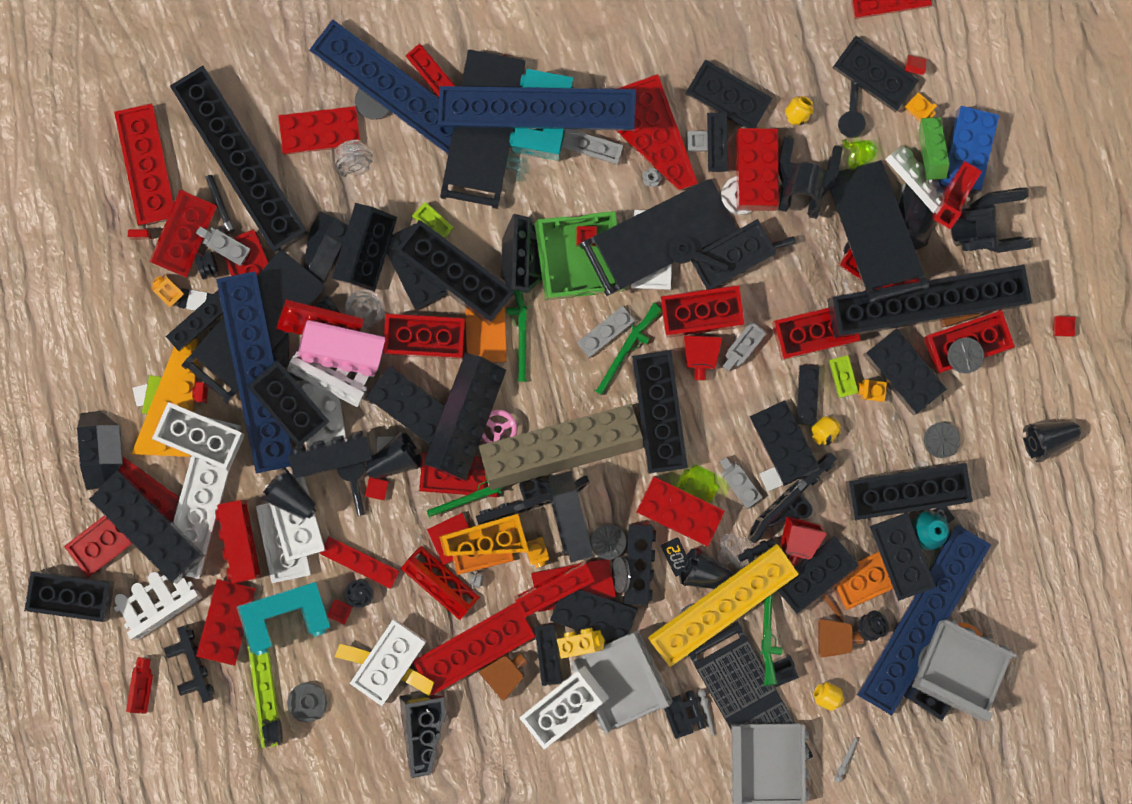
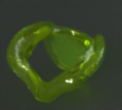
M847 139L842 140L844 147L852 151L848 159V165L851 170L856 169L859 165L871 162L877 154L876 147L871 141L850 142Z

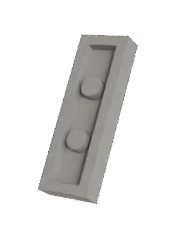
M567 129L561 148L618 165L623 145Z
M622 306L580 339L577 344L590 358L634 323L635 320Z

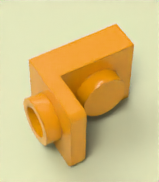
M918 92L904 109L921 122V118H932L936 114L934 109L937 105L935 103L932 105Z
M166 274L158 276L152 282L153 286L151 288L153 292L169 307L184 295Z
M869 379L862 380V383L858 385V395H861L860 400L885 402L887 382L871 381Z
M543 537L526 542L529 550L527 555L531 566L535 565L538 568L547 565V560L550 557Z

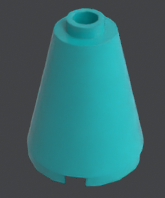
M922 512L916 515L911 522L920 547L924 550H936L942 547L949 537L948 522L937 512Z

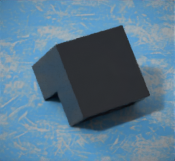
M787 654L773 660L777 679L775 687L799 678L791 655Z

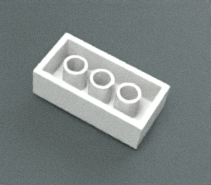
M168 402L152 439L229 471L245 434Z
M584 666L522 715L520 719L542 748L546 749L609 699V696Z

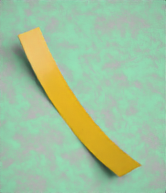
M339 644L335 657L363 665L371 652ZM410 668L401 678L402 681L414 686L428 696L434 684L433 681Z

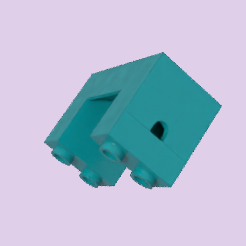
M527 69L526 74L521 76L520 86L521 88H573V77ZM515 128V132L511 131L510 147L513 148V153L559 161L565 129H543V131Z
M316 582L236 607L250 653L255 652L256 655L269 652L268 648L272 647L264 619L300 608L308 634L313 633V636H319L327 633L326 629L330 628Z

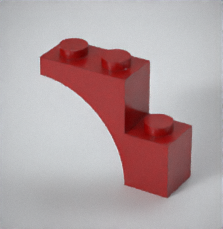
M964 160L944 190L943 199L932 214L933 220L951 230L962 214L965 200L982 170Z

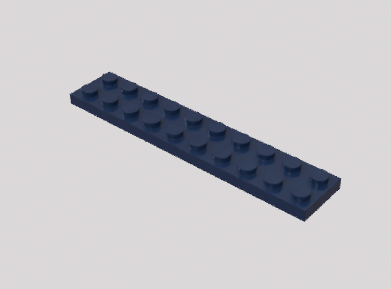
M332 19L309 51L448 155L453 127L438 126L439 98Z
M440 86L438 126L635 131L636 89Z
M256 271L218 278L216 282L255 472L261 473L290 467L288 455L292 448L289 435L246 386L274 362Z
M955 525L929 570L936 588L914 595L858 691L857 695L891 716L893 715L919 670L918 659L921 651L926 645L930 644L938 622L949 619L991 547L990 543L963 527Z

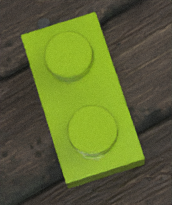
M426 202L412 215L417 222L420 219L444 238L454 229L451 224Z
M846 355L828 360L838 398L857 394L858 389L849 356Z

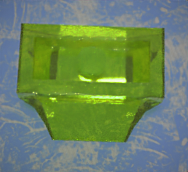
M694 465L690 469H684L676 485L677 488L712 504L720 487L716 482L715 473L698 465Z

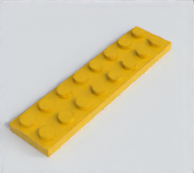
M776 544L654 632L648 639L669 667H671L799 574L778 544Z

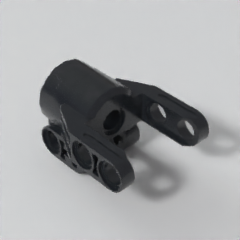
M785 133L778 163V174L783 184L778 211L786 212L791 205L792 195L806 194L810 196L807 214L809 218L817 219L822 196L833 186L837 178L843 146L834 145L832 155L829 157L827 170H823L817 164L811 162H790L794 137Z
M1015 188L988 192L971 203L970 207L962 208V214L950 230L954 245L962 246L963 251L988 249L997 253L1032 248V238L1020 236L999 239V236L996 234L995 217H997L996 206H994V204L1024 200L1026 197H1029V189Z

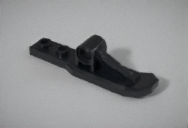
M828 452L817 461L820 470L797 480L755 519L749 531L748 540L751 543H757L764 531L775 525L785 523L787 516L796 519L808 518L812 514V506L802 493L810 484L812 486L820 480L819 476L824 471L828 472L835 465L833 462L837 458ZM804 504L805 511L804 513L799 514L798 507L799 505Z
M585 475L575 481L578 493L590 483L588 476ZM533 478L520 482L519 486L523 501L512 505L504 503L498 506L499 509L493 511L491 509L482 510L479 512L480 515L476 516L477 523L480 525L551 504L547 484H550V481ZM528 481L534 483V488L530 491L524 489V484Z

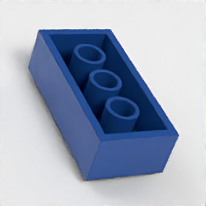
M960 106L957 109L947 149L949 169L947 178L940 179V186L947 187L964 160L982 170L969 193L978 194L982 191L999 115L965 106Z

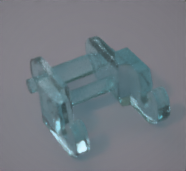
M518 156V159L508 157L507 162H515L517 165L516 167L507 166L506 163V168L517 171L516 181L519 182L521 172L519 163H522V160H520V156Z

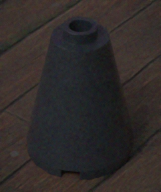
M1073 421L1029 424L1023 429V432H1026L1023 442L1031 459L1036 458L1035 462L1037 463L1043 462L1079 440L1081 428Z
M401 432L379 450L372 460L366 462V474L374 479H379L421 467L420 454L416 455L414 449L417 447L409 435Z
M283 467L280 470V475H276L263 491L264 494L259 498L304 520L307 517L310 519L316 512L314 508L315 502L298 481L293 478L290 471Z
M694 547V549H690L682 565L685 566L684 573L680 571L679 581L684 586L715 589L735 575V573L699 548Z

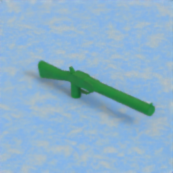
M514 290L518 308L507 307V315H513V324L514 315H519V326L515 325L519 327L518 382H528L526 380V310L529 306L525 307L523 292Z
M653 302L642 322L636 327L632 325L630 335L597 390H594L596 393L603 395L629 350L638 348V346L631 348L636 339L640 343L643 342L647 345L650 337L641 332L663 312L656 303Z
M478 486V491L426 510L428 517L431 519L432 516L497 492L502 493L500 490L503 487L491 490L489 486L479 490Z
M773 593L765 598L763 639L761 652L759 653L763 654L765 661L764 686L777 684L771 654L782 655L783 652L782 647H776L777 639L772 634L771 629ZM772 636L775 639V646H771Z

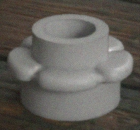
M655 168L645 170L642 178H644L643 183L646 186H658L662 178L661 173L657 172Z
M478 570L475 573L471 572L469 584H472V589L474 587L481 588L484 573Z

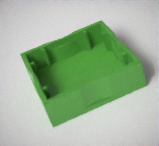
M615 211L587 214L581 217L565 216L538 219L535 222L545 301L604 294L605 289L584 249L576 247V227L597 226L598 235L617 225ZM597 246L592 247L611 286L617 285ZM626 287L623 288V289H621V290H619V291H617V292H622L623 290L626 289Z

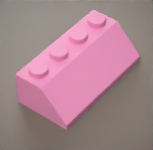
M307 320L300 340L297 358L306 363H317L324 367L340 368L346 372L353 371L364 376H375L385 337Z

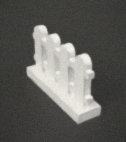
M298 352L295 353L289 363L288 372L358 407L363 394L367 390V387L364 385L369 376L357 373L354 380L347 378L349 372L343 371L340 368L334 371L317 363H306L297 358Z
M152 572L148 576L150 584L144 587L140 583H135L131 588L133 596L127 598L126 595L118 594L115 597L117 606L114 609L116 612L120 611L127 622L124 624L125 628L131 629L127 632L129 638L138 641L202 599L203 597L198 590L191 589L194 586L191 581L187 582L184 577L178 584H174L177 590L171 593L165 584V581L168 579L164 575L161 577L160 574ZM153 589L160 599L156 604L153 603L148 594ZM136 600L144 611L139 615L131 604Z

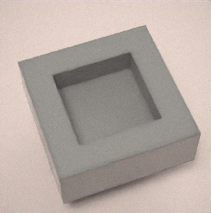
M688 131V152H707L708 131Z

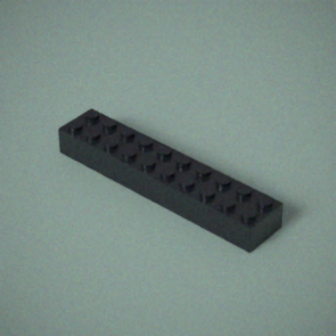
M202 65L170 85V88L271 250L277 254L280 249L284 250L309 234L207 69Z
M1025 264L928 280L929 289L922 291V289L892 296L877 300L874 304L869 303L866 291L832 296L827 299L834 339L1025 307L1032 304ZM903 285L874 289L873 291L876 293Z

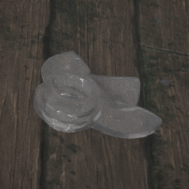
M733 533L725 534L720 541L721 549L717 555L718 562L724 566L731 562L736 568L743 569L742 567L747 565L748 560L740 562L737 555L743 553L744 549H751L755 546L746 537L738 538ZM732 540L734 542L733 545L728 547V542Z

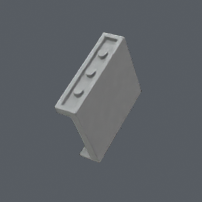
M952 619L942 620L938 622L912 687L982 722L990 721L993 714L989 712L1010 658H1015L1016 654L1010 652L1011 649L1006 646L994 644L993 640L988 637L976 635V632L970 628L958 626V622Z
M639 630L604 645V650L584 654L571 662L574 674L585 666L609 696V699L593 711L598 717L599 727L606 734L655 710L668 707L673 702Z
M803 723L731 724L732 804H806V801L809 800V789L806 788V780H809V770L805 768V760L809 759L808 748H805V740H808V728H805Z

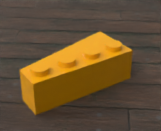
M518 514L439 536L445 556L529 552Z

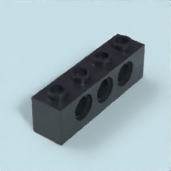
M629 524L626 560L630 569V583L628 590L624 592V604L648 605V601H652L653 589H649L650 581L653 582L654 570L650 569L651 562L655 561V550H652V542H656V530H653V526ZM640 539H644L647 542V548L643 551H639L636 548V543ZM638 559H643L646 562L645 569L641 571L635 568V562ZM642 579L645 586L642 590L634 588L635 580Z

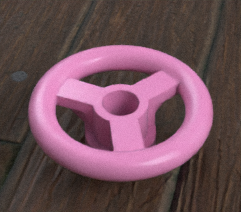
M492 410L489 418L500 415L509 420L506 423H494L488 419L487 425L494 436V441L500 440V437L505 435L506 429L512 427L510 437L516 436L518 426L515 418L507 411ZM496 426L502 427V431L500 433H496L494 431V428ZM484 432L481 438L483 443L492 442L486 437Z

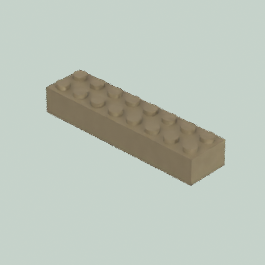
M632 404L479 445V450L490 489L493 490L643 448V438Z

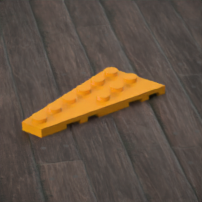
M194 339L180 352L175 347L173 348L131 454L192 456L152 438L168 402L194 413L195 402L192 397V389L196 384V375L188 369L185 370L181 365L198 347L197 339ZM196 358V359L194 360V362H193L196 366H197V358Z

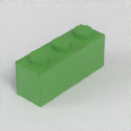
M941 117L921 118L918 135L926 179H946L949 159Z

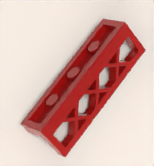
M422 546L401 567L403 572L459 620L464 617L480 598ZM420 553L426 559V563H421L415 557ZM432 568H437L441 572V576H436L432 572ZM447 581H452L456 589H451L447 585ZM462 594H467L473 600L468 604L462 598Z
M583 560L514 596V599L525 618L595 580Z

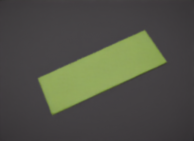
M149 375L142 408L143 414L148 413L162 377Z

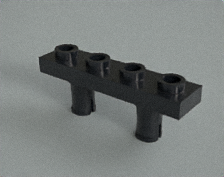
M218 290L165 336L179 352L223 314Z
M188 624L178 627L177 631L181 639L180 642L165 647L164 652L167 658L185 653L193 674L192 680L177 685L180 696L198 691L203 703L214 699L215 691L212 684H209L207 681L208 671L206 666L202 665L200 657H196L198 646H195L193 641L195 639L192 627L189 628Z

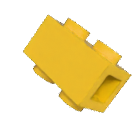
M592 628L583 629L581 634L576 635L575 631L564 633V638L557 639L561 659L604 650V638L601 635V631H593Z

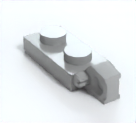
M199 227L196 234L205 239L203 243L208 248L239 266H242L251 251L250 248L217 229L211 228L210 231Z
M751 321L728 349L725 355L728 360L722 368L728 372L734 364L739 367L767 333Z
M726 457L719 462L724 468L722 472L724 480L746 509L763 498L736 462L732 465Z

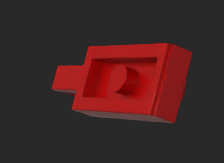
M137 658L136 666L132 672L126 708L128 713L147 714L153 674H151V669L149 668L151 659Z

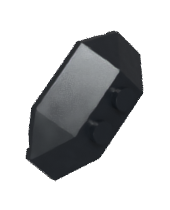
M906 183L898 206L915 250L927 246L935 220H933V212Z
M518 214L512 215L502 238L501 277L509 289L528 293L542 280L534 222L532 218Z
M101 411L80 413L77 425L80 469L86 490L99 489L123 465L120 426Z

